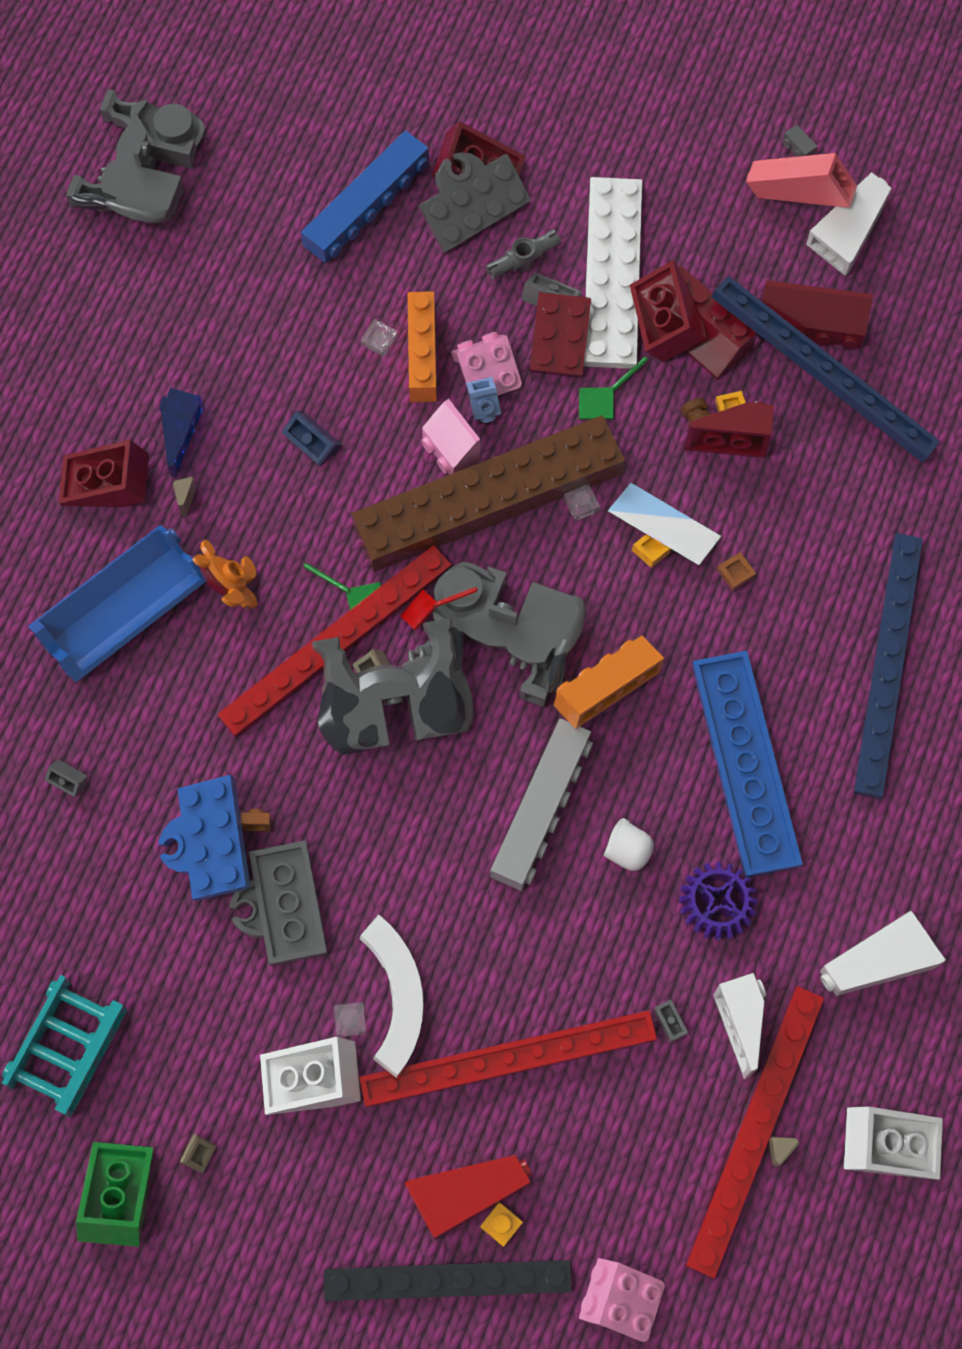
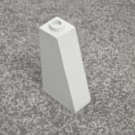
M871 172L857 186L851 206L846 208L835 207L810 230L806 245L846 276L850 272L882 212L891 187L888 186L884 179L878 178Z
M910 911L824 965L820 970L822 974L820 979L828 991L831 992L833 990L835 995L839 996L933 970L945 961V958L915 915Z

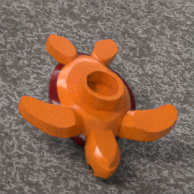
M204 540L201 542L203 554L196 555L192 560L200 567V571L207 584L217 594L224 596L221 600L228 606L238 607L241 605L245 609L257 607L256 597L246 587V584L252 582L256 577V569L252 560L244 556L241 559V564L234 560H228L215 554V550L209 541Z

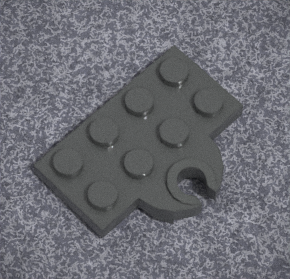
M470 153L453 154L454 159L462 165V172L459 175H455L452 172L449 159H445L441 163L438 171L435 173L439 193L421 203L418 207L442 252L450 250L531 201L508 154L500 156L487 165H484L480 158Z
M306 840L249 852L254 880L250 881L249 889L234 893L229 908L230 910L237 911L241 906L249 905L253 908V913L247 919L232 918L235 927L242 934L251 938H264L269 966L328 955Z

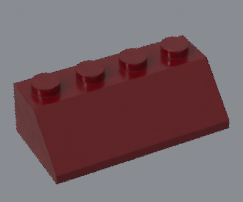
M679 265L678 268L701 314L707 339L686 349L685 352L718 380L754 347L757 333L711 297L713 293Z
M766 280L761 301L810 340L819 345H841L847 349L861 348L866 335L873 294Z

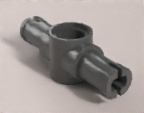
M552 229L536 239L519 238L512 244V249L505 252V256L486 264V271L492 280L511 270L528 271L533 267L534 261L542 257L544 252L561 244L560 237ZM525 253V254H528V255H526V256H521V255H519V254Z

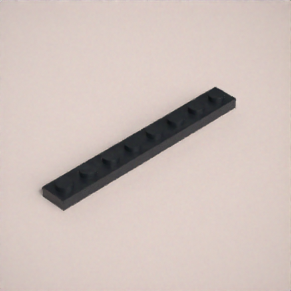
M570 1260L324 1269L325 1302L572 1292Z

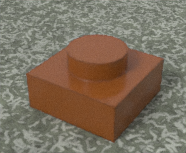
M741 552L717 567V571L732 591L756 576V572Z
M250 809L248 813H241L240 819L243 832H272L270 813H265L262 809Z

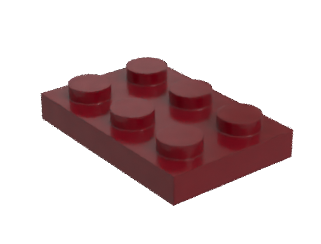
M539 292L530 372L582 378L591 298Z

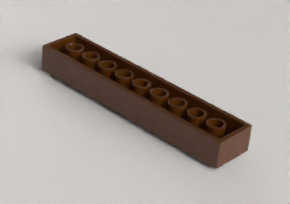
M601 415L352 512V524L374 573L422 554L433 545L436 548L620 476L624 471L625 459L604 416Z

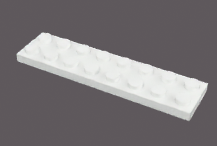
M590 178L586 297L591 298L584 358L585 367L631 369L637 363L638 318L630 284L639 280L641 179Z

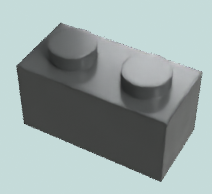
M798 125L784 133L782 142L787 149L791 150L795 157L816 154L818 146Z
M58 759L49 766L45 781L75 797L84 790L88 776Z
M672 1000L654 1008L653 1011L670 1044L687 1036L688 1031Z

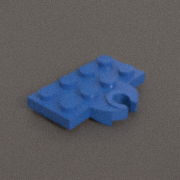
M227 775L177 788L181 816L171 820L163 829L158 845L169 847L172 842L177 841L178 850L173 855L163 853L160 855L161 860L168 868L182 874H189L192 900L195 901L249 889L250 881L235 777Z

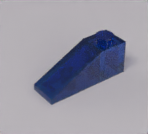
M170 387L167 396H163L160 402L159 410L162 415L167 465L171 477L177 478L204 406L201 396Z

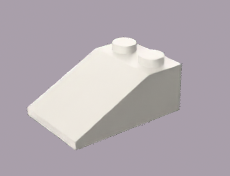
M754 973L719 984L713 994L744 1079L750 1078L758 1067L764 1008L763 997H766L764 986L760 979L756 980Z
M333 1037L260 1055L266 1115L336 1107L361 1101L354 1041Z
M848 1107L844 1169L940 1180L942 1118L874 1107Z

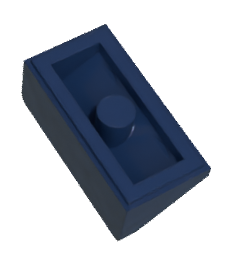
M296 411L281 432L319 466L325 463L342 445L307 413L302 411Z

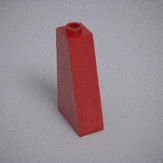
M516 1155L411 1179L405 1182V1186L434 1240L529 1186L531 1182L528 1177L532 1176V1172L524 1159L519 1161Z

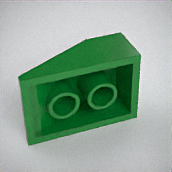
M93 1142L76 1220L77 1239L79 1242L139 1247L147 1204L153 1147Z

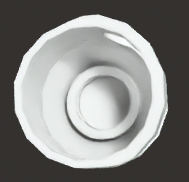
M622 818L615 825L603 856L627 870L636 871L643 868L650 859L654 849V842L650 835Z

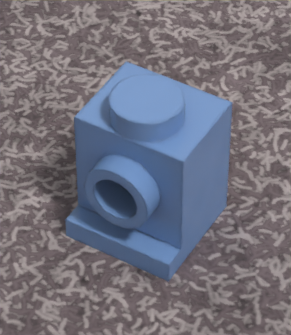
M493 377L467 382L466 385L474 419H480L484 423L495 420L496 415H500L501 411Z

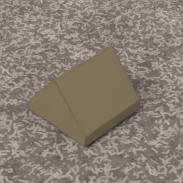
M193 1134L179 1163L203 1174L216 1145Z
M771 1137L768 1145L772 1165L779 1167L799 1145V1141L796 1138Z

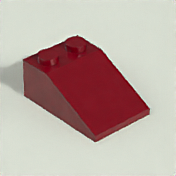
M459 121L446 132L432 177L436 178L435 173L445 159L450 160L452 172L455 175H459L462 172V165L454 159L453 155L457 153L473 154L480 158L484 165L504 154H508L519 176L526 156Z
M674 260L630 284L642 339L647 353L664 362L707 339L701 314Z
M761 401L746 402L691 421L684 450L765 458L772 436L774 405H768Z
M126 440L64 455L58 504L61 506L125 507L145 502L149 453L132 440Z

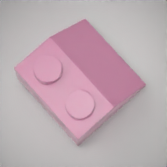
M447 399L423 426V439L421 442L429 454L433 452L437 457V464L442 472L452 474L480 463V438L452 402Z

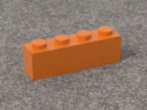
M408 292L410 402H437L434 292Z
M642 635L634 641L628 640L621 646L619 651L614 654L609 653L605 655L599 664L593 668L587 667L573 681H566L561 684L556 691L554 707L577 729L659 674L664 657Z

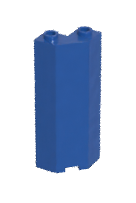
M159 525L28 625L41 645L56 659L63 671L75 683L206 582L200 567L179 546L181 539L173 529L168 531Z

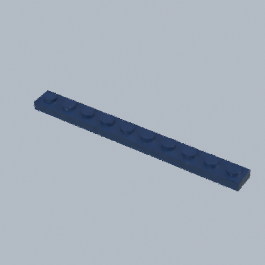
M727 276L713 292L711 297L922 463L938 445L940 440L730 276Z
M895 533L893 538L853 794L876 799L883 797L923 538Z

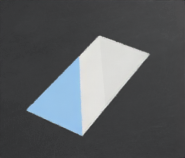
M632 483L628 485L608 510L610 513L700 565L721 537Z

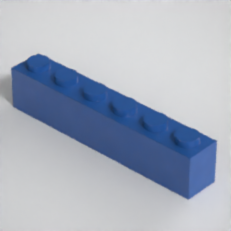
M405 130L301 231L303 246L325 264L332 257H337L349 240H354L360 233V230L367 223H371L384 206L387 207L392 203L395 195L401 189L404 190L410 185L412 178L418 172L422 173L429 164V148Z

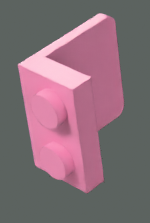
M497 332L483 335V341L474 344L472 340L457 344V350L451 351L454 362L460 364L466 383L493 377L497 396L518 389L522 385L507 335H498Z
M598 1258L596 1266L591 1273L587 1294L581 1304L579 1319L609 1328L638 1341L646 1342L649 1339L665 1287L664 1283L618 1262Z

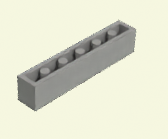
M559 719L490 870L491 878L520 891L523 890L525 883L531 885L537 869L533 868V865L537 858H543L548 843L544 842L548 832L554 833L560 819L556 816L559 807L565 808L571 792L567 791L571 781L577 782L582 767L578 766L582 756L588 757L593 746V742L589 741L591 731L582 727L575 729L568 721Z

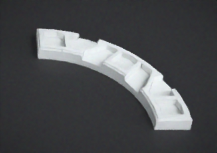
M378 915L361 934L360 940L370 948L386 970L390 981L393 1012L386 1039L373 1059L397 1078L408 1062L420 1033L423 1015V994L420 976L409 949L393 927Z

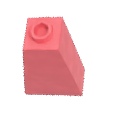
M836 153L754 161L746 181L757 198L845 208L851 206L857 184Z

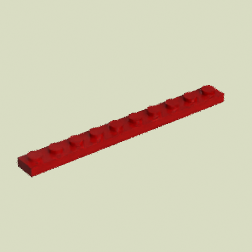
M433 545L217 714L218 718L236 738L324 669L323 659L312 650L311 643L313 641L339 637L340 648L346 652L416 597L422 590L426 589L451 569V564Z
M798 986L794 989L685 1267L715 1279L824 997Z
M648 1010L405 1066L397 1078L388 1071H382L361 1076L359 1079L365 1107L368 1108L656 1041L657 1037L651 1013Z

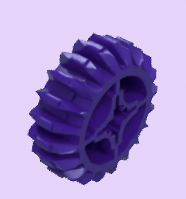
M719 861L716 862L715 870H713L711 865L706 863L704 865V872L698 867L695 868V877L688 875L685 879L688 885L681 886L680 891L685 895L679 897V903L687 906L682 907L680 913L682 915L690 914L685 923L687 925L693 922L696 923L693 932L698 933L701 928L706 930L704 933L705 939L709 938L711 932L715 933L716 941H720L722 932H724L728 940L732 939V929L735 933L741 935L743 933L742 925L749 927L752 922L748 917H755L757 913L751 907L757 906L758 899L750 897L756 893V888H747L751 882L750 877L741 880L740 877L743 870L739 869L736 874L732 873V864H728L726 870H722V864ZM713 880L726 882L720 888H714L709 884L707 886L704 884L708 881ZM733 888L740 896L741 911L735 908L736 904L730 898ZM696 891L701 894V898L707 905L703 914L698 910L695 902ZM726 892L723 897L722 904L720 903L719 906L716 905L714 909L711 911V908L714 904V899H716L717 896L721 897L722 894ZM717 914L733 918L727 922L711 921V918Z

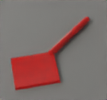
M473 587L439 601H435L422 590L400 617L414 630H417L436 607L478 592V588Z

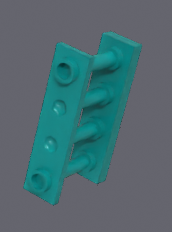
M60 975L57 981L54 980L50 984L46 992L48 998L14 1061H9L2 1074L4 1078L2 1084L12 1090L17 1082L55 1099L57 1104L55 1110L71 1118L128 1010L124 1005L112 1000L110 1006L102 1007L67 990L71 982L66 977ZM61 1000L97 1017L98 1022L101 1023L96 1032L88 1034L53 1017ZM48 1027L83 1044L86 1051L81 1060L77 1059L74 1061L39 1044L46 1028ZM32 1054L70 1072L71 1079L67 1087L59 1088L24 1071Z

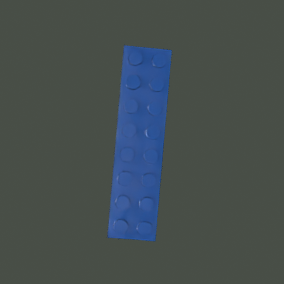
M742 651L692 661V669L744 877H755L800 868L803 864L748 652Z

